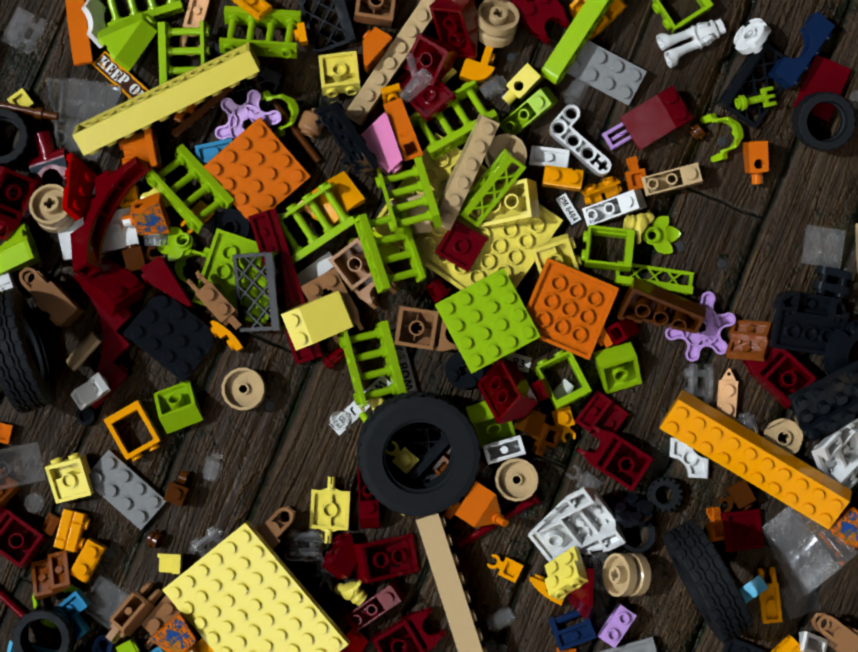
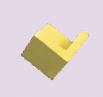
M158 553L159 572L183 573V553Z

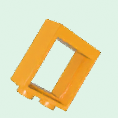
M140 400L103 419L126 460L132 459L134 462L143 457V452L148 449L151 452L159 448V443L163 441ZM138 411L153 440L129 453L114 424Z

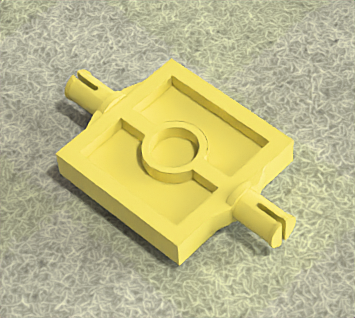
M329 476L327 488L322 490L311 489L309 529L325 531L324 543H328V536L329 543H332L334 531L349 530L351 491L335 489L336 477H332L331 484V477Z

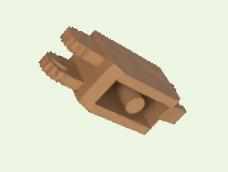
M199 271L195 273L196 277L205 284L200 290L192 280L188 279L186 281L196 292L195 295L225 326L230 323L235 330L242 326L236 318L239 315L236 308Z
M151 581L147 582L139 592H132L111 616L110 622L112 624L110 627L112 629L106 635V638L111 643L115 644L121 637H130L156 607L154 604L162 594L160 589H156L148 599L145 598L154 587Z

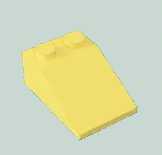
M527 178L515 181L482 221L479 228L540 220L536 181ZM505 183L495 185V189L503 188ZM493 194L485 195L483 197V204L490 203L493 200ZM476 209L477 218L481 215V209Z
M340 290L291 308L281 314L295 350L315 344L354 327Z

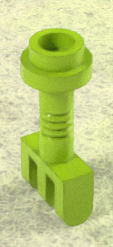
M774 86L761 88V95L748 98L745 95H739L738 98H735V107L743 111L747 109L748 105L761 102L763 103V108L778 105L777 101L770 102L769 100L776 97L775 93L768 95V91H773Z

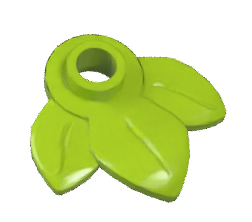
M669 216L657 217L653 221L652 226H648L642 234L643 240L647 244L653 245L655 250L661 254L673 253L670 243L677 240L681 235L677 228L668 226ZM650 232L655 233L654 239L649 238Z
M170 227V233L166 234L168 239L161 243L157 250L164 255H168L169 262L179 260L185 251L192 248L194 239L189 233H183L181 228Z

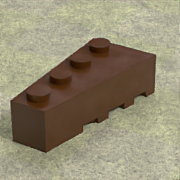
M634 277L619 306L617 319L624 320L625 318L634 320L636 323H652L653 326L658 327L663 325L674 330L697 334L705 319L706 307Z

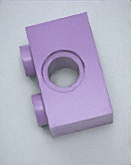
M618 603L597 636L613 648H616L637 615Z

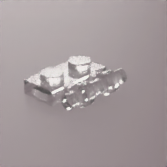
M17 7L1 41L17 50L24 44L26 46L23 52L30 55L37 46L36 42L40 34L44 33L47 21L40 18L38 23L35 24L33 22L36 19V15ZM31 28L34 31L31 37L27 39L26 36Z

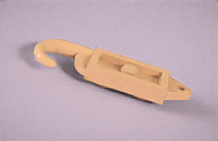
M189 0L183 28L200 27V21L206 20L211 0ZM199 35L180 36L179 47H186L188 37H197Z
M728 368L721 380H718L716 410L736 420L738 381H736L731 369Z

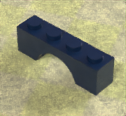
M818 11L809 15L800 28L804 40L801 54L797 58L785 56L779 59L768 73V76L784 89L791 86L795 87L801 80L799 77L801 73L811 66L812 63L810 61L813 56L816 57L822 50L821 45L823 42L828 41L833 33L831 31L835 25Z

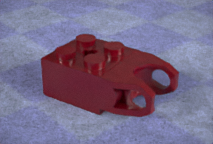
M508 0L518 9L519 20L524 27L546 46L550 42L545 31L547 23L554 21L566 29L570 26L564 8L558 0H533V2L530 0Z
M0 166V239L7 241L19 226L22 217L25 216L30 197L33 195L38 181L3 166Z
M768 347L765 362L741 360L747 367L750 376L785 409L791 406L788 395L806 387L817 379L793 355L784 349ZM788 377L790 379V384H786L784 382V379Z
M592 424L590 428L600 438L599 447L594 451L582 450L577 447L576 451L583 455L588 464L633 492L653 461V458L615 433L600 429ZM626 459H628V460H627V463H629L628 466H627V467H625V466L621 467V465H622L621 462H622L623 460L625 461Z
M2 507L0 509V554L19 568L26 570L49 537L10 509ZM18 538L22 539L20 545H17L18 542H16Z
M429 606L423 610L410 612L371 636L370 639L378 652H428L447 633L444 629L432 633H427L423 630L424 620L433 612V609ZM397 641H398V642L401 641V642H402V643L400 644V647H401V648L397 650V648L395 647V648L393 649V647H394V645H395L394 643L397 642Z

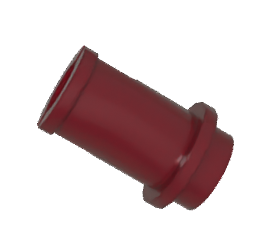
M339 346L328 357H324L322 362L329 370L334 369V366L345 357L343 349Z

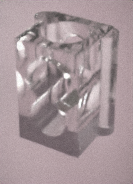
M149 234L143 236L145 246L168 245V234Z

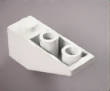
M633 189L582 208L587 226L639 211L647 208L642 190Z

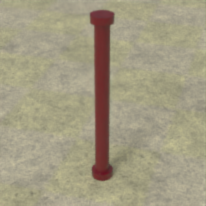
M533 493L532 497L502 515L506 520H509L536 503L538 505L541 502L537 495ZM499 525L482 526L461 540H455L460 551H462L464 546Z

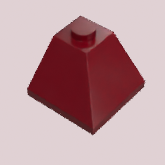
M418 33L403 68L430 85L436 86L452 69L460 51L444 41Z
M591 568L585 569L589 581L566 596L568 602L584 619H589L593 607L594 569Z

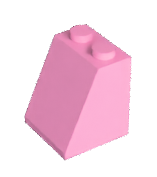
M384 112L361 136L366 140L368 149L376 155L377 162L380 165L379 168L389 176L403 170V159L388 116Z

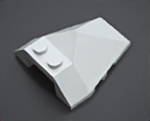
M858 418L825 437L811 451L818 470L849 489L858 481L856 477L858 474Z
M583 487L567 495L528 533V537L548 562L573 546L579 548L580 554L591 555L593 551L603 550V552H607L626 543L615 514L595 488Z

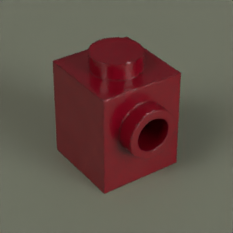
M625 318L605 329L614 346L640 332L634 320Z

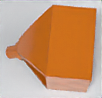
M477 481L471 486L459 508L454 513L473 527L491 524L506 527L509 523L501 514L496 494Z

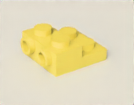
M356 51L318 55L323 96L327 95L329 98H335L338 94L343 93L353 96L360 91L361 85Z
M568 233L549 239L550 242L531 247L539 274L547 258L580 271L579 266H582L579 254L575 255L573 249L576 248L573 237L569 238Z
M79 452L68 455V459L62 460V457L51 459V463L45 466L56 504L94 494L89 478L91 470L86 454L80 456Z
M575 546L544 565L548 576L544 579L548 594L557 600L565 598L569 593L579 589L589 581L579 548Z

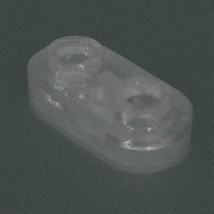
M595 552L590 557V568L594 569L593 588L597 591H607L602 578L603 566L609 556L605 552Z

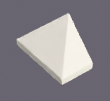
M806 631L798 632L800 651L826 652L827 639Z

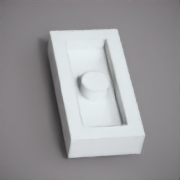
M532 145L529 165L538 167L550 165L568 168L570 150Z

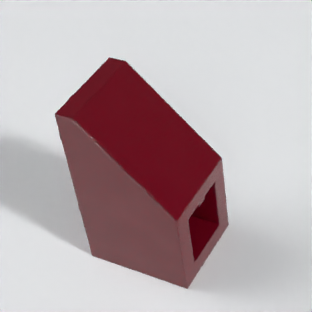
M349 532L338 534L333 540L334 545L325 554V561L321 566L339 580L348 578L357 563L352 534Z

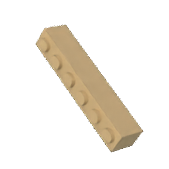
M478 115L437 203L442 227L449 231L455 222L500 123L483 115Z

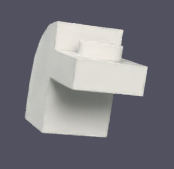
M98 372L86 383L74 389L70 395L79 409L83 410L104 397L111 389L105 377L101 376Z

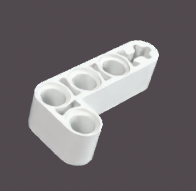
M567 105L551 123L549 128L550 135L565 149L570 150V153L599 177L606 176L611 169V161L572 128L580 117V109L576 105ZM572 110L576 113V117L569 119L566 116V112ZM555 125H561L564 131L562 133H556L553 130V127ZM574 137L578 140V144L571 146L568 143V139ZM590 150L593 156L590 159H586L582 152ZM597 156V157H598L597 161L594 163V165H592L591 163L594 161L595 157ZM604 163L606 165L605 169L600 171L598 169L599 164L602 165Z

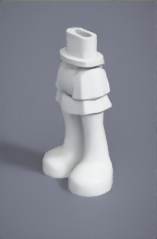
M711 19L709 22H699L696 25H691L690 28L676 34L660 33L656 35V40L660 49L664 51L683 40L692 39L691 42L664 52L667 65L673 68L678 64L681 56L710 45L715 39L720 38V35L726 33V29L721 19L715 21Z

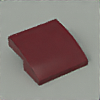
M597 390L574 422L600 441L599 436L590 428L592 424L600 429L616 433L629 416V413Z

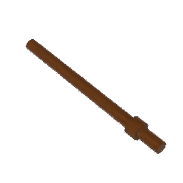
M256 77L251 79L254 83L258 82ZM266 82L262 83L264 91L269 90ZM259 85L254 86L257 91L261 92ZM274 99L271 106L274 110L281 113L282 120L286 123L290 117L279 102ZM294 123L289 126L290 131L316 164L320 162L322 158L306 137L300 133L296 124Z
M0 101V107L11 109L13 112L32 115L34 118L42 120L44 118L59 119V113L46 111L45 108H31Z

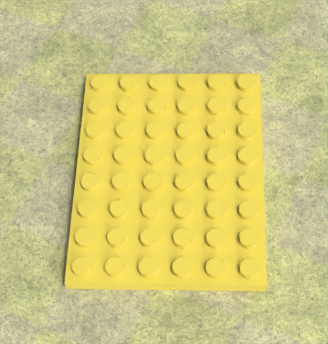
M437 133L434 135L436 140L443 138ZM458 147L434 161L429 156L427 148L422 152L423 155L421 157L436 204L462 152ZM481 164L469 192L487 171L488 168ZM414 176L403 179L398 188L417 183L419 177L415 178ZM499 179L496 181L495 185L505 183V180ZM412 192L409 194L391 198L390 201L407 196L422 194L424 192ZM539 204L540 220L485 228L476 227L458 213L456 221L488 238L469 272L462 270L435 254L447 229L443 227L435 228L431 222L432 232L414 235L413 239L415 245L420 250L421 263L459 290L476 283L502 268L505 269L516 289L535 262L531 247L549 242V239L554 235L563 220L541 204ZM387 205L384 206L377 218L389 215ZM476 209L473 210L469 215L475 220H477ZM389 224L372 228L382 237L393 234L390 231ZM402 240L392 242L401 250L406 251Z
M248 520L162 590L214 652H339L350 643L349 639Z

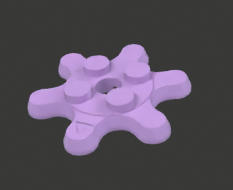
M250 90L247 94L246 102L242 105L236 104L233 99L227 97L221 101L220 105L222 110L228 115V122L215 129V136L219 140L226 138L235 139L246 130L245 121L247 119L254 123L261 117L270 127L280 123L282 115L277 110L264 112L259 105L261 94L257 90Z
M710 291L702 294L699 303L706 307V315L703 321L705 330L696 334L674 330L671 327L665 330V336L668 340L683 339L686 341L687 350L685 357L692 362L698 360L700 351L704 347H711L719 355L725 354L728 345L721 338V331L725 327L733 326L736 322V317L733 313L718 314L715 312L713 305L716 297Z

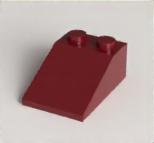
M435 0L429 8L439 40L459 50L460 52L457 57L476 59L478 12L474 0Z
M674 86L660 92L620 117L639 151L685 126L693 119Z
M160 255L141 267L143 271L141 276L146 284L153 285L193 310L197 308L164 257Z
M105 257L101 258V270L87 279L77 273L73 276L111 317L141 299L145 287L132 272Z
M413 533L354 543L357 558L355 565L357 581L361 579L362 583H372L419 572Z

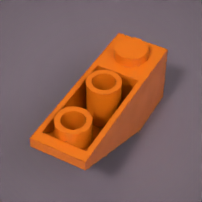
M401 97L384 103V109L405 162L423 155Z

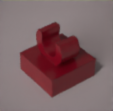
M437 278L425 287L435 304L445 298L452 289L451 287L445 288L443 284L446 281L445 279L440 280V278Z

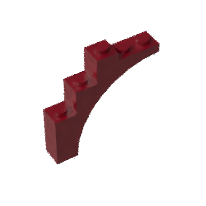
M134 157L114 172L107 169L94 178L96 197L90 200L83 213L84 225L70 234L73 272L88 279L101 270L103 243L112 217L128 191L139 179L151 171L149 163Z
M83 288L97 309L102 325V355L96 373L99 372L101 376L105 377L111 389L104 397L91 404L94 409H99L130 377L127 373L129 369L122 362L118 364L117 361L133 346L130 343L131 340L120 333V331L135 315L132 313L134 309L128 306L111 317Z

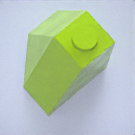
M141 12L100 30L97 33V41L102 47L106 45L110 53L109 56L129 72L158 32L157 21L152 16H146Z
M26 224L21 225L0 246V275L7 272L14 273L25 267L42 262L30 228Z

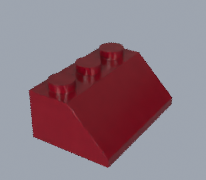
M505 358L497 360L477 384L497 424H503L527 416L538 403L518 364Z

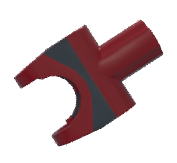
M50 131L36 133L33 137L39 156L28 160L31 176L34 180L38 181L36 187L40 188L47 185L50 174L55 170L60 173L67 184L65 170L68 169L66 155L69 154V151L65 147L55 150Z

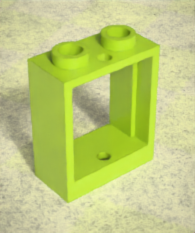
M652 0L654 12L657 15L660 14L664 27L667 31L670 30L672 34L713 7L711 0H696L701 9L675 25L661 4L663 0Z
M589 225L588 230L583 233V242H586V248L582 249L581 261H584V267L630 272L632 268L635 230ZM592 235L625 239L623 263L590 260Z
M565 350L555 353V357L550 360L545 358L537 363L538 366L535 367L538 378L542 380L546 378L542 371L567 359L581 385V388L557 400L547 381L552 395L549 399L556 411L592 392L573 354L568 351L565 352Z

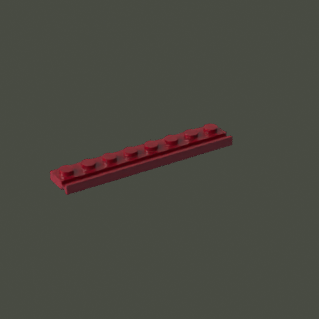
M276 208L248 216L259 252L280 251L286 311L306 303ZM262 256L261 258L265 266V256ZM285 329L296 365L323 356L319 342L295 350L287 329Z

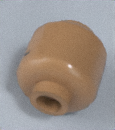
M312 108L311 111L305 110L298 123V127L301 130L300 133L311 138L319 136L324 126L318 128L315 123L318 120L317 115L313 112L315 108Z

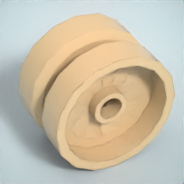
M484 0L479 5L477 11L478 41L492 48L505 47L514 40L520 17L519 11L508 0Z
M508 133L498 134L493 138L485 155V162L488 167L491 166L504 148L525 165L527 151L522 140ZM512 162L507 168V173H515L519 166Z
M57 184L41 186L35 190L29 202L31 215L42 229L50 233L66 231L75 222L62 209L64 188Z
M237 368L230 371L224 377L221 385L222 396L225 402L230 407L241 411L257 408L266 396V383L263 377L257 371L249 368ZM244 385L247 387L245 393L240 391V387H244Z
M519 458L508 459L501 463L494 477L498 492L506 499L515 502L531 497L538 485V474L534 466L528 461ZM514 476L520 478V482L517 484L513 482Z
M613 553L608 556L604 563L602 571L603 583L607 592L612 596H641L646 593L651 582L650 565L646 557L639 553Z

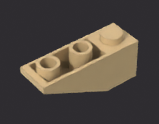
M698 162L641 177L646 196L703 183Z

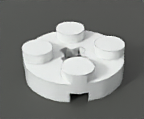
M761 18L751 19L749 25L746 27L743 25L737 31L733 43L736 45L735 49L741 54L747 55L752 52L756 54L762 50L763 43L771 33V28Z

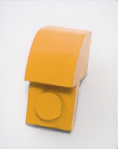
M485 47L481 62L465 58L459 79L466 82L475 80L477 84L489 80L495 70V67L489 66V64H493L496 53H493L494 48Z

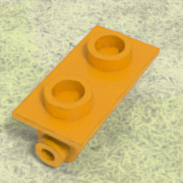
M610 176L604 178L603 182L598 184L586 185L585 189L580 190L585 197V204L593 205L603 201L602 193L605 194L606 199L619 195V192L622 191L619 184L621 183L617 177Z

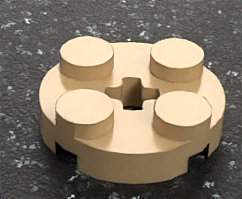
M781 418L773 420L767 425L763 431V438L794 455L800 449L803 433L795 422ZM781 432L783 435H788L786 443L778 440Z

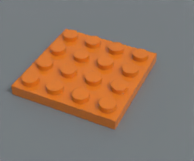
M261 117L203 166L235 199L233 204L248 221V216L275 208L311 177L309 172Z
M547 258L526 306V310L541 336L538 339L590 360L619 288Z

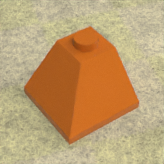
M374 27L373 30L369 29L363 36V59L367 74L378 64L393 42L389 34L377 27Z

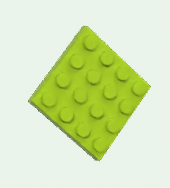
M217 228L201 274L217 287L238 312L232 255L258 253L259 249L256 241ZM259 257L255 263L262 269L264 264L262 258ZM239 258V265L245 270L249 262L245 258ZM253 266L247 272L253 279L259 274ZM262 275L257 283L265 288L267 279ZM244 276L241 280V285L247 289L251 282ZM199 280L197 287L200 290L205 284ZM254 285L249 293L257 298L261 291ZM194 293L192 302L205 306ZM263 295L259 302L266 308L269 305V299ZM246 296L243 299V304L249 309L253 301ZM255 305L251 312L259 318L263 311ZM265 314L261 321L267 324L269 316ZM249 315L245 318V320L255 323Z
M504 268L434 304L471 374L541 337Z

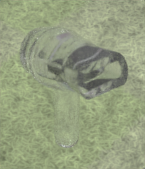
M412 53L406 55L411 79L398 94L407 103L427 88L433 80L428 70L424 68L419 71L417 70Z

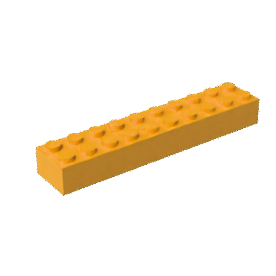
M683 389L661 422L659 429L828 530L850 502L852 490Z

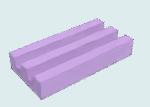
M622 122L601 134L611 151L631 140L629 135L616 144H612L614 140L628 133L626 129L609 139L608 135L624 126Z

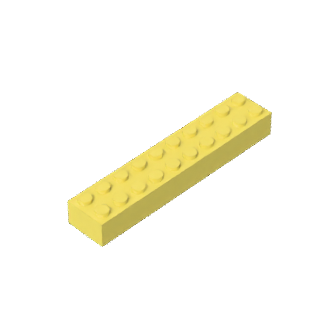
M250 42L77 124L72 136L83 156L87 154L94 155L105 145L110 147L116 144L117 140L122 137L126 139L133 136L135 131L139 129L146 130L150 128L152 123L157 120L159 122L165 121L174 112L181 113L187 109V106L193 103L194 105L202 103L207 96H217L223 92L222 89L228 86L233 88L239 85L240 81L245 78L249 80L258 75L257 72H260V62Z

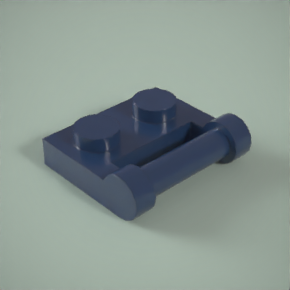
M576 609L554 618L553 616L547 618L559 651L597 638L590 618H583L584 621L558 631V624L581 616Z

